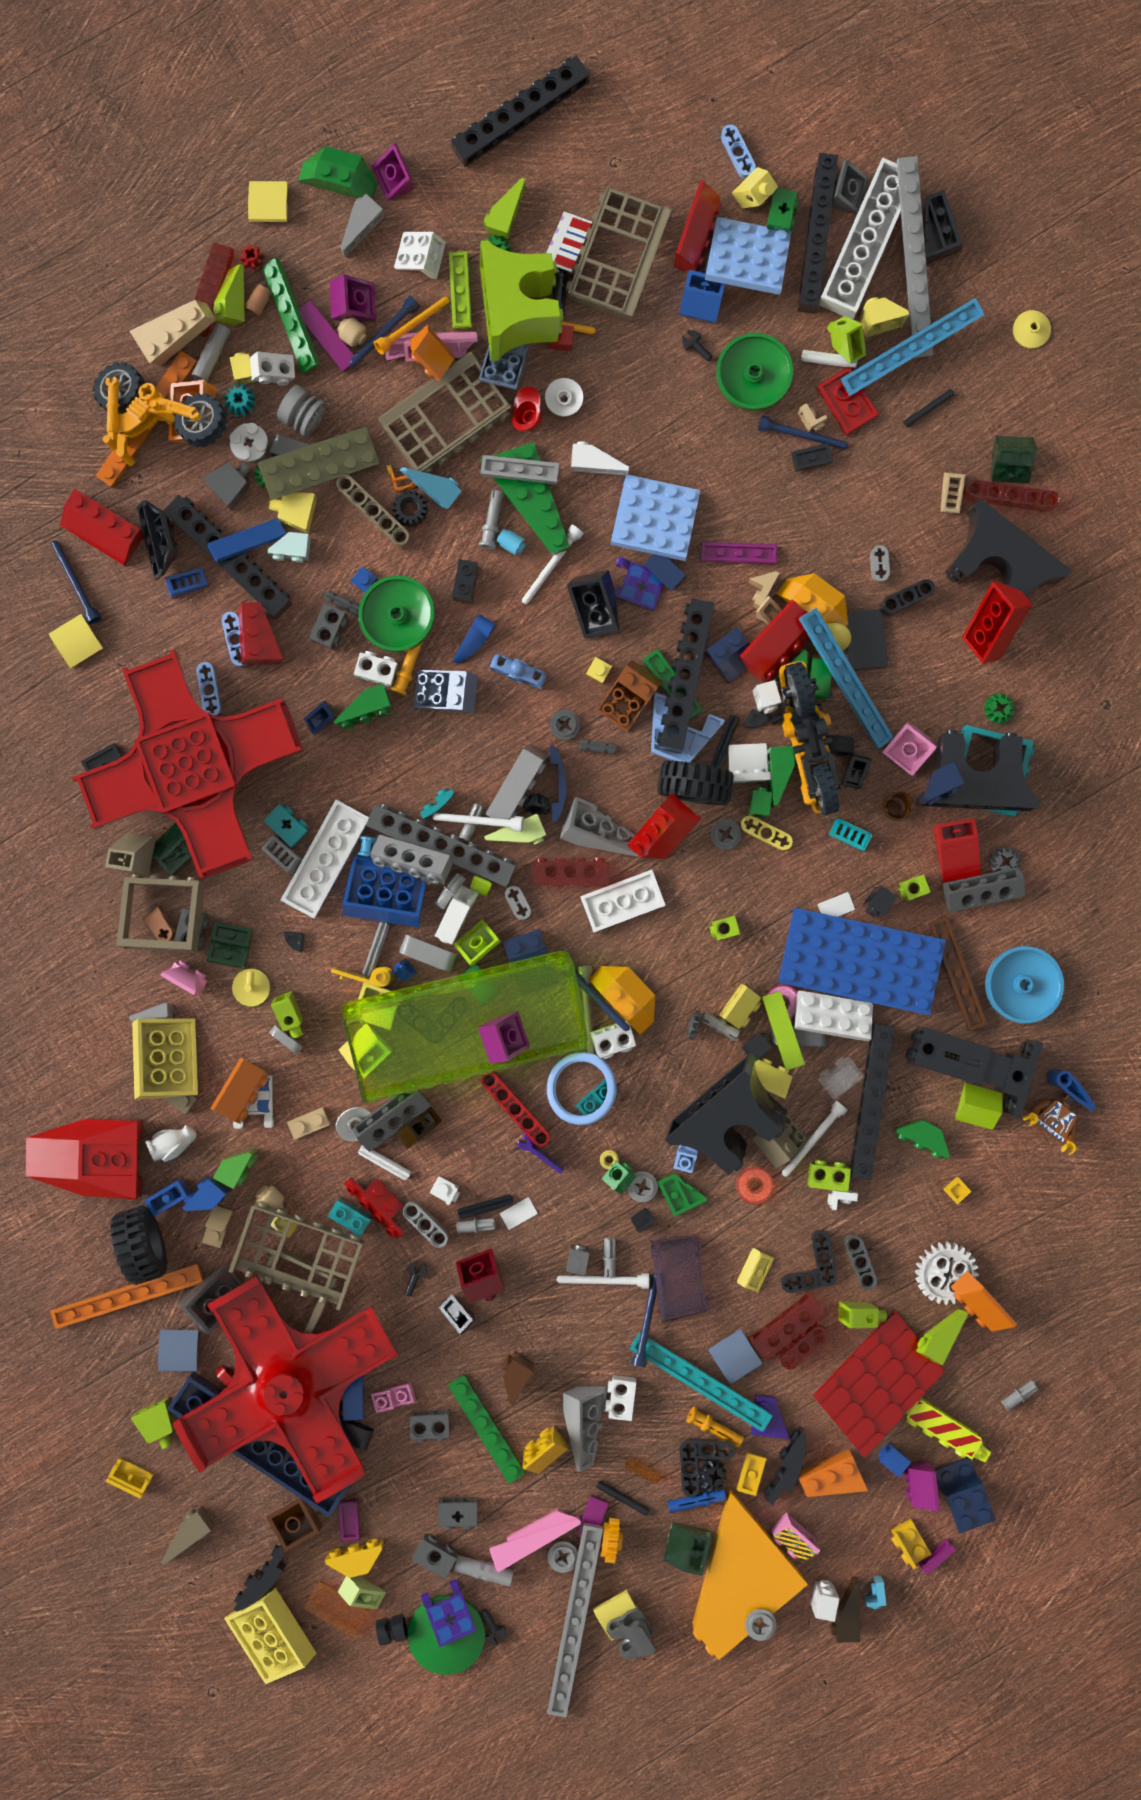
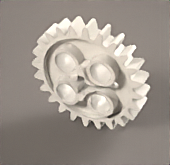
M946 1241L943 1247L938 1242V1248L931 1245V1252L926 1249L924 1250L926 1257L919 1256L922 1263H916L920 1269L915 1270V1273L919 1275L915 1280L920 1283L918 1287L920 1290H923L922 1293L925 1296L929 1295L928 1298L931 1301L935 1299L940 1304L941 1300H943L944 1304L947 1305L948 1301L951 1300L955 1304V1297L953 1296L955 1292L952 1288H949L950 1283L956 1282L966 1271L973 1277L979 1276L974 1271L978 1266L974 1264L975 1258L973 1256L970 1257L971 1253L968 1250L965 1251L962 1245L958 1248V1245L954 1242L951 1247L950 1243ZM944 1258V1262L937 1265V1261ZM962 1263V1267L959 1270H955L956 1265ZM938 1276V1280L935 1283H931L932 1278Z

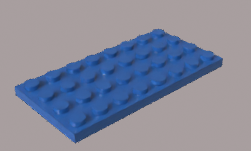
M794 908L778 983L930 1015L946 940Z

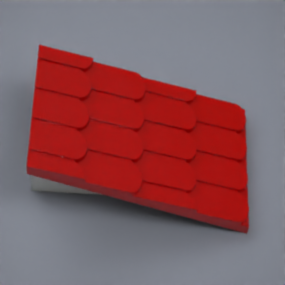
M895 1310L813 1394V1397L864 1458L883 1440L885 1435L945 1371L940 1364L916 1352L920 1339Z

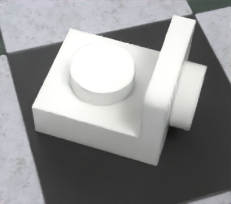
M439 1175L430 1194L450 1205L451 1201L456 1202L460 1194L457 1191L459 1186Z
M832 1190V1193L828 1194V1204L832 1210H837L838 1199H840L841 1203L851 1204L852 1201H857L858 1193L855 1190H848V1192Z

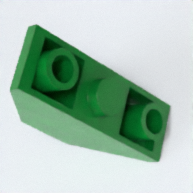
M922 1119L897 1126L893 1130L898 1133L896 1137L905 1142L908 1139L914 1141L913 1146L923 1151L925 1148L931 1150V1155L940 1160L942 1157L947 1159L950 1157L942 1130Z

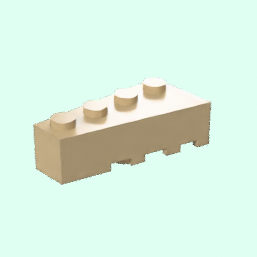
M193 300L131 330L130 333L148 362L162 366L212 324L216 318L207 303Z

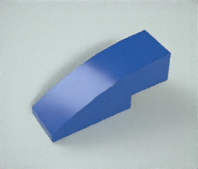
M364 1375L353 1381L343 1393V1420H363L365 1416Z

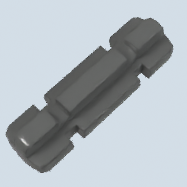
M330 590L326 592L324 596L326 601L333 602L334 605L347 611L350 610L355 615L358 614L359 604L352 603L351 600L338 594L335 595Z
M580 740L579 750L608 752L607 754L616 753L617 746L614 743L588 742V740Z

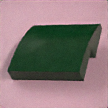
M215 922L210 938L211 944L206 959L207 962L245 969L253 929Z

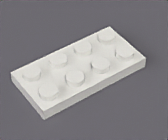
M652 870L580 896L593 932L665 906Z
M799 990L796 998L794 1029L869 1042L872 1033L873 1003Z

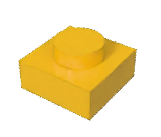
M956 1177L943 1189L956 1204H959L971 1193L970 1189L959 1177Z

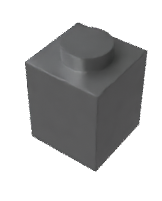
M575 1244V1246L570 1247L566 1272L585 1276L590 1250L586 1249L587 1246Z

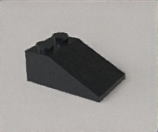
M609 570L574 577L567 584V588L584 638L618 632L620 628L615 589Z

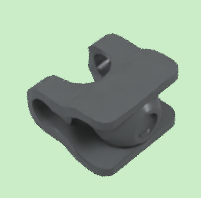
M641 1608L631 1609L608 1623L607 1633L612 1639H625L619 1647L620 1654L624 1659L629 1660L638 1656H649L655 1653L656 1649L651 1641V1638L654 1636V1629Z

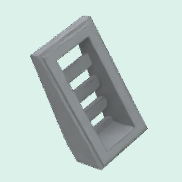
M274 834L261 848L291 875L296 872L303 860ZM277 842L278 845H277V846L275 847V849L271 852L270 849H271V848L274 846V844ZM281 848H283V851L278 856H276V854L281 850ZM289 853L290 855L283 862L282 859Z
M166 1002L131 1015L129 1018L132 1022L137 1019H173L172 1004Z

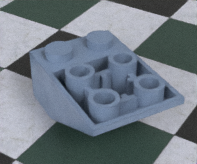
M530 344L511 349L499 361H491L488 346L479 381L516 390L525 370Z
M418 670L414 708L474 713L478 675L467 671Z

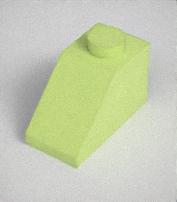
M346 1576L338 1593L349 1606L377 1609L386 1591L362 1577L348 1578Z

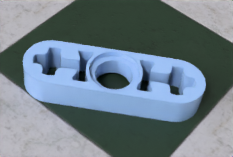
M726 125L722 130L721 140L738 175L742 179H746L756 169V165L737 127ZM727 132L733 134V144L731 138L729 136L726 137ZM741 148L744 154L742 156H735L733 150ZM744 159H745V162H744V163H745L746 167H747V168L751 167L749 172H747V170H744V171H743L744 164H743L742 161H743Z
M227 612L222 616V625L230 658L237 667H244L247 664H241L238 660H235L238 657V652L236 650L233 651V648H240V643L233 645L230 641L233 635H240L239 630H232L231 625L226 623L231 616L233 619H236L233 622L234 628L239 629V617L234 612Z
M202 662L197 666L196 670L202 707L204 711L212 714L211 711H208V708L211 707L210 701H206V699L216 697V700H212V703L217 709L214 710L212 715L219 716L222 712L216 671L210 663ZM204 667L211 669V672H208V678L210 680L213 679V681L202 682V680H206L205 674L201 673ZM207 685H213L214 693L212 695L205 694L204 688Z

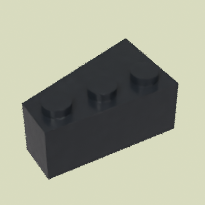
M945 190L925 198L924 244L926 265L959 253L962 249V241Z

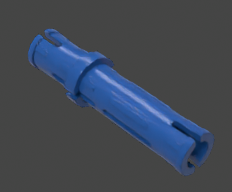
M723 1488L717 1490V1492L703 1491V1494H698L695 1497H685L667 1502L671 1514L704 1505L709 1507L710 1504L727 1500Z

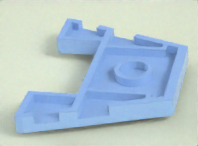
M655 693L651 753L670 761L691 762L723 725L725 720L708 714L702 732L688 727L682 754L659 750L660 744H657V737L659 732H663L664 725L660 724L662 715L666 714L668 707L664 706L666 696ZM668 728L670 735L678 734L676 728Z

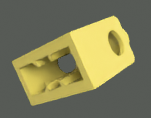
M757 167L732 194L742 208L760 206L778 188V185L768 171Z
M295 492L283 496L282 500L275 499L270 501L269 510L278 512L280 522L309 533L317 497L313 493Z

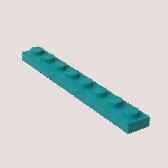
M639 1331L630 1346V1350L635 1353L638 1350L641 1331ZM648 1336L645 1350L646 1360L761 1432L764 1431L773 1416L772 1413Z

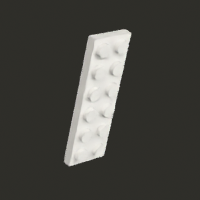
M335 800L283 894L281 901L315 919L363 833L369 817Z

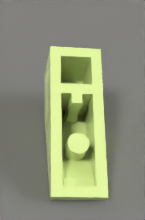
M538 814L524 819L522 832H515L510 827H505L484 837L486 841L528 844L533 842L536 845L544 841L543 837L546 836Z

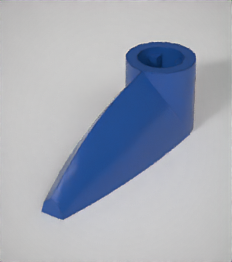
M478 614L457 651L453 662L457 664L474 654L490 636L496 623Z
M1052 1069L1048 1072L1047 1081L1050 1085L1060 1087L1079 1104L1091 1111L1095 1110L1094 1102L1069 1071Z

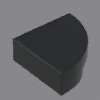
M752 708L743 726L747 728L760 727L769 717Z
M284 931V938L288 945L296 951L303 952L304 933Z

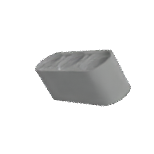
M405 935L399 953L447 972H451L457 957L455 953L409 935Z
M411 1200L407 1202L403 1208L405 1218L433 1246L438 1248L445 1246L449 1238L448 1231L418 1201ZM415 1206L417 1213L412 1215L408 1212L407 1208ZM424 1219L429 1220L431 1227L424 1228L421 1225V1221ZM442 1233L445 1236V1240L442 1242L437 1241L435 1234Z

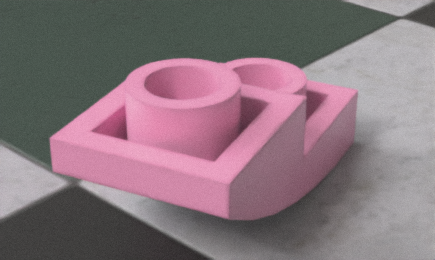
M411 1382L389 1387L371 1394L376 1413L392 1410L397 1406L416 1401Z

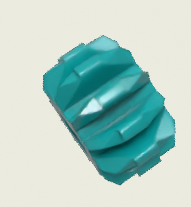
M234 384V389L227 388L229 394L223 396L227 400L224 402V406L228 407L227 411L230 414L234 413L235 417H239L240 413L243 417H246V411L252 413L253 411L250 407H256V403L253 401L256 399V396L252 394L250 387L246 388L244 384H241L240 388H238L237 384ZM239 398H240L241 400L243 399V401H242L241 403H239V401L237 402V400H238Z

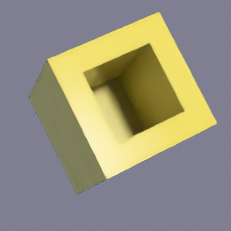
M237 353L234 357H230L233 376L237 385L256 382L252 381L249 354Z

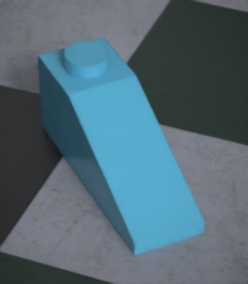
M404 467L400 469L403 474L442 508L448 509L462 492L457 487L459 484L451 477L448 479Z

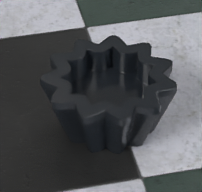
M530 794L523 805V808L526 809L525 811L531 812V814L546 815L550 812L548 799L544 795Z

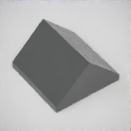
M847 159L843 160L832 200V208L858 214L862 205L868 177Z

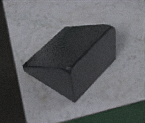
M646 1208L631 1217V1221L638 1233H641L654 1223L653 1217Z

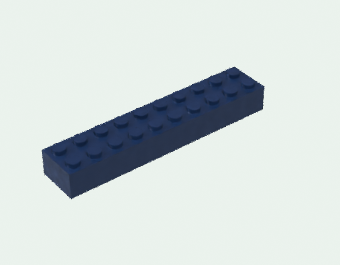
M192 1372L167 1410L181 1417L214 1398L223 1390L196 1372ZM257 1440L245 1444L232 1452L328 1517L331 1516L351 1484L316 1504L312 1491L292 1455L285 1447L273 1441Z

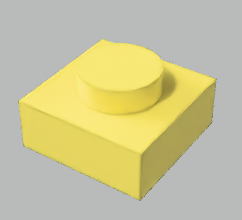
M595 657L586 675L603 684L612 666Z

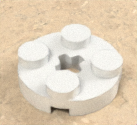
M255 423L242 424L230 434V448L239 460L255 463L266 455L269 446L268 437L265 431ZM247 439L254 440L252 447L244 445Z

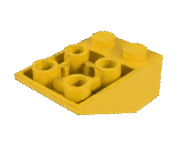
M554 1426L550 1429H544L539 1435L540 1438L536 1441H530L524 1447V1470L539 1474L568 1450L567 1441Z

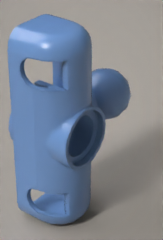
M496 654L490 664L492 671L505 675L518 683H525L542 689L546 681L547 675L544 671L531 667L528 663L518 659L513 660L501 654ZM499 659L505 660L503 666H498ZM535 672L541 674L539 680L533 679Z

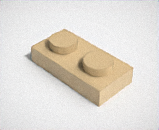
M324 1107L292 1119L287 1124L295 1140L329 1126L330 1121Z

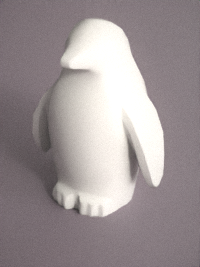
M185 1125L183 1129H165L154 1134L153 1140L145 1141L154 1163L161 1159L167 1162L178 1157L196 1139V1131L192 1127Z

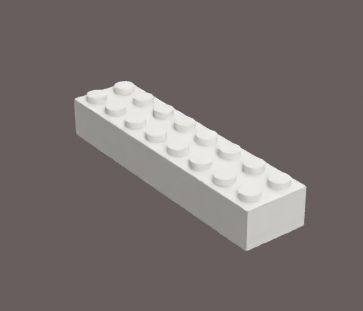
M882 157L821 296L819 306L844 317L847 316L854 319L901 212L896 163Z

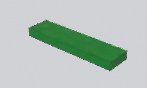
M657 648L642 659V661L653 675L663 681L661 687L670 696L671 688H668L670 677H674L675 671L672 670L671 665ZM676 691L677 697H686L683 691ZM695 698L690 719L703 710Z

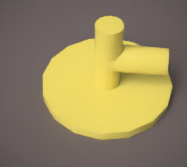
M254 968L239 972L232 984V991L236 1000L242 1005L249 1007L258 1006L268 998L271 990L268 977L262 971Z

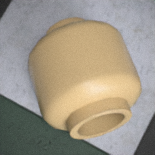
M353 317L343 319L338 327L339 338L351 347H355L358 344L362 345L367 338V335H365V325Z
M273 1185L263 1186L255 1195V1202L257 1203L258 1201L270 1204L269 1207L277 1209V1207L283 1208L284 1206L282 1204L284 1201L283 1194Z

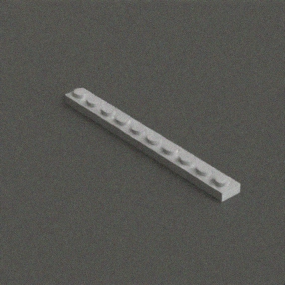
M918 156L897 159L911 336L931 325ZM933 346L914 358L933 356Z
M584 1523L548 1704L547 1714L567 1717L603 1533V1526L589 1523Z

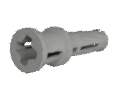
M492 490L486 524L482 527L483 536L482 541L479 542V547L487 550L496 549L495 539L496 534L499 533L497 523L504 494L499 490Z

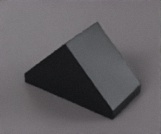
M856 754L850 755L842 785L861 789L872 758Z

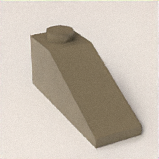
M202 1506L196 1510L192 1508L184 1515L185 1519L161 1561L163 1565L201 1539L214 1527V1523Z

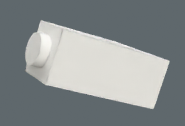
M464 885L459 888L452 898L435 934L440 941L453 944L479 893Z

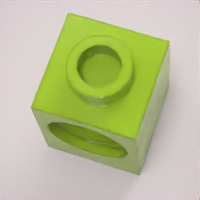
M924 874L899 883L898 891L901 898H905V901H910L930 893ZM911 883L917 886V891L914 894L909 891Z
M735 916L711 922L712 926L709 927L712 938L716 937V940L740 934ZM722 923H726L729 927V931L726 934L719 932V926Z

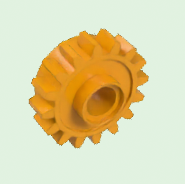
M609 1518V1522H604L600 1557H604L606 1563L615 1564L617 1551L622 1549L623 1533L619 1532L620 1519Z

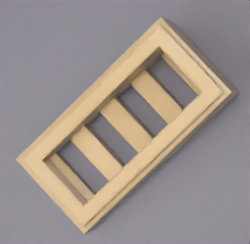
M944 473L940 512L960 514L966 475ZM950 479L958 480V484L950 483ZM949 487L957 488V492L948 491ZM955 495L957 496L956 500L947 499V496ZM946 503H956V507H947Z

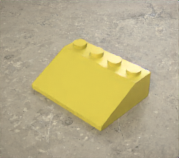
M195 1018L135 1020L132 1023L135 1099L198 1095Z
M276 1588L267 1591L260 1599L238 1612L234 1611L224 1618L265 1684L305 1668L317 1654Z

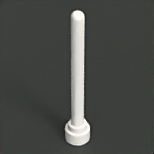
M571 525L567 530L569 546H571L573 541L580 540L584 534L574 525ZM566 551L555 554L523 597L522 602L524 604H528Z
M434 813L432 816L436 821L510 827L515 832H522L524 828V817L515 816L511 819Z
M837 1100L832 1105V1112L782 1171L784 1177L790 1175L837 1117L840 1118L841 1115L844 1116L848 1111Z
M641 1273L637 1277L560 1275L557 1277V1282L570 1284L637 1285L641 1289H649V1273Z

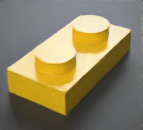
M747 1451L737 1491L756 1496L766 1456Z

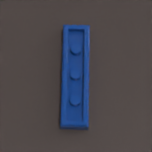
M276 518L208 543V548L217 563L277 541L284 537L286 532L279 519Z

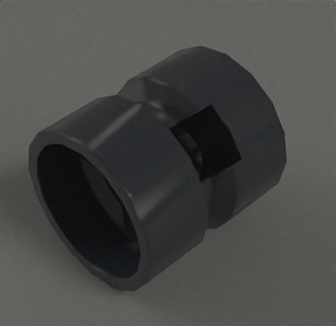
M404 1614L392 1616L391 1620L388 1618L376 1620V1634L380 1646L391 1644L393 1640L396 1642L408 1640V1630Z

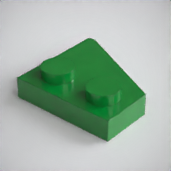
M675 1173L657 1181L674 1217L708 1201L703 1194Z

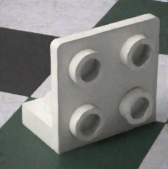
M404 232L394 268L397 270H420L429 278L437 279L446 242L434 232Z
M766 743L729 745V771L733 772V783L768 782L771 780L770 772H768Z

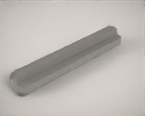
M386 922L379 923L362 972L365 976L370 977L376 968L390 924Z

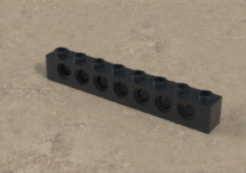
M577 55L572 59H566L559 68L550 70L544 78L535 80L531 87L525 91H519L512 100L503 102L497 110L488 112L484 119L478 123H472L465 132L456 134L451 140L452 150L463 166L467 167L589 84V72ZM565 76L570 77L569 80H564L562 78ZM548 87L555 88L553 91L547 90ZM534 97L539 98V100L536 102L532 101L531 99ZM517 108L523 109L522 112H516L515 110ZM501 119L508 120L506 123L500 122ZM487 129L492 130L489 134L484 133ZM470 140L477 141L475 144L468 143Z
M819 153L816 161L798 312L816 314L819 307L838 155Z
M178 495L163 511L215 561L208 548V543L214 539L224 538L220 534L222 530L215 523L209 524L206 521L208 517L201 510L197 512L193 508L195 504L187 496L183 499ZM187 513H192L190 520H184V516ZM206 526L205 532L199 534L198 528ZM245 552L233 556L230 560L217 562L257 602H261L262 607L276 620L291 606L292 603L289 600L291 596L283 588L279 591L275 587L277 583L269 575L265 577L261 573L263 569L254 562L252 565L247 560L249 556ZM242 565H247L245 573H239V568ZM260 578V585L254 587L252 585L253 580ZM268 592H275V596L273 599H266V595Z
M692 598L690 604L686 603L684 615H687L686 622H682L680 633H683V638L678 640L676 651L679 652V657L674 659L672 670L676 671L674 677H670L668 688H671V694L666 696L664 705L668 707L667 713L662 715L660 724L664 725L663 732H659L657 737V744H660L659 750L682 754L714 607L712 602ZM697 617L701 620V623L696 625L691 619ZM695 636L697 642L691 643L687 637ZM685 654H690V655H692V656H693V660H692V661H686V660L684 659V655H685ZM686 672L690 678L684 680L680 677V673ZM676 691H683L686 697H677ZM679 709L682 715L676 717L672 714V710ZM668 728H676L678 734L670 735Z
M872 1023L871 1040L868 1043L850 1162V1176L852 1178L872 1180L895 1028L892 1026Z

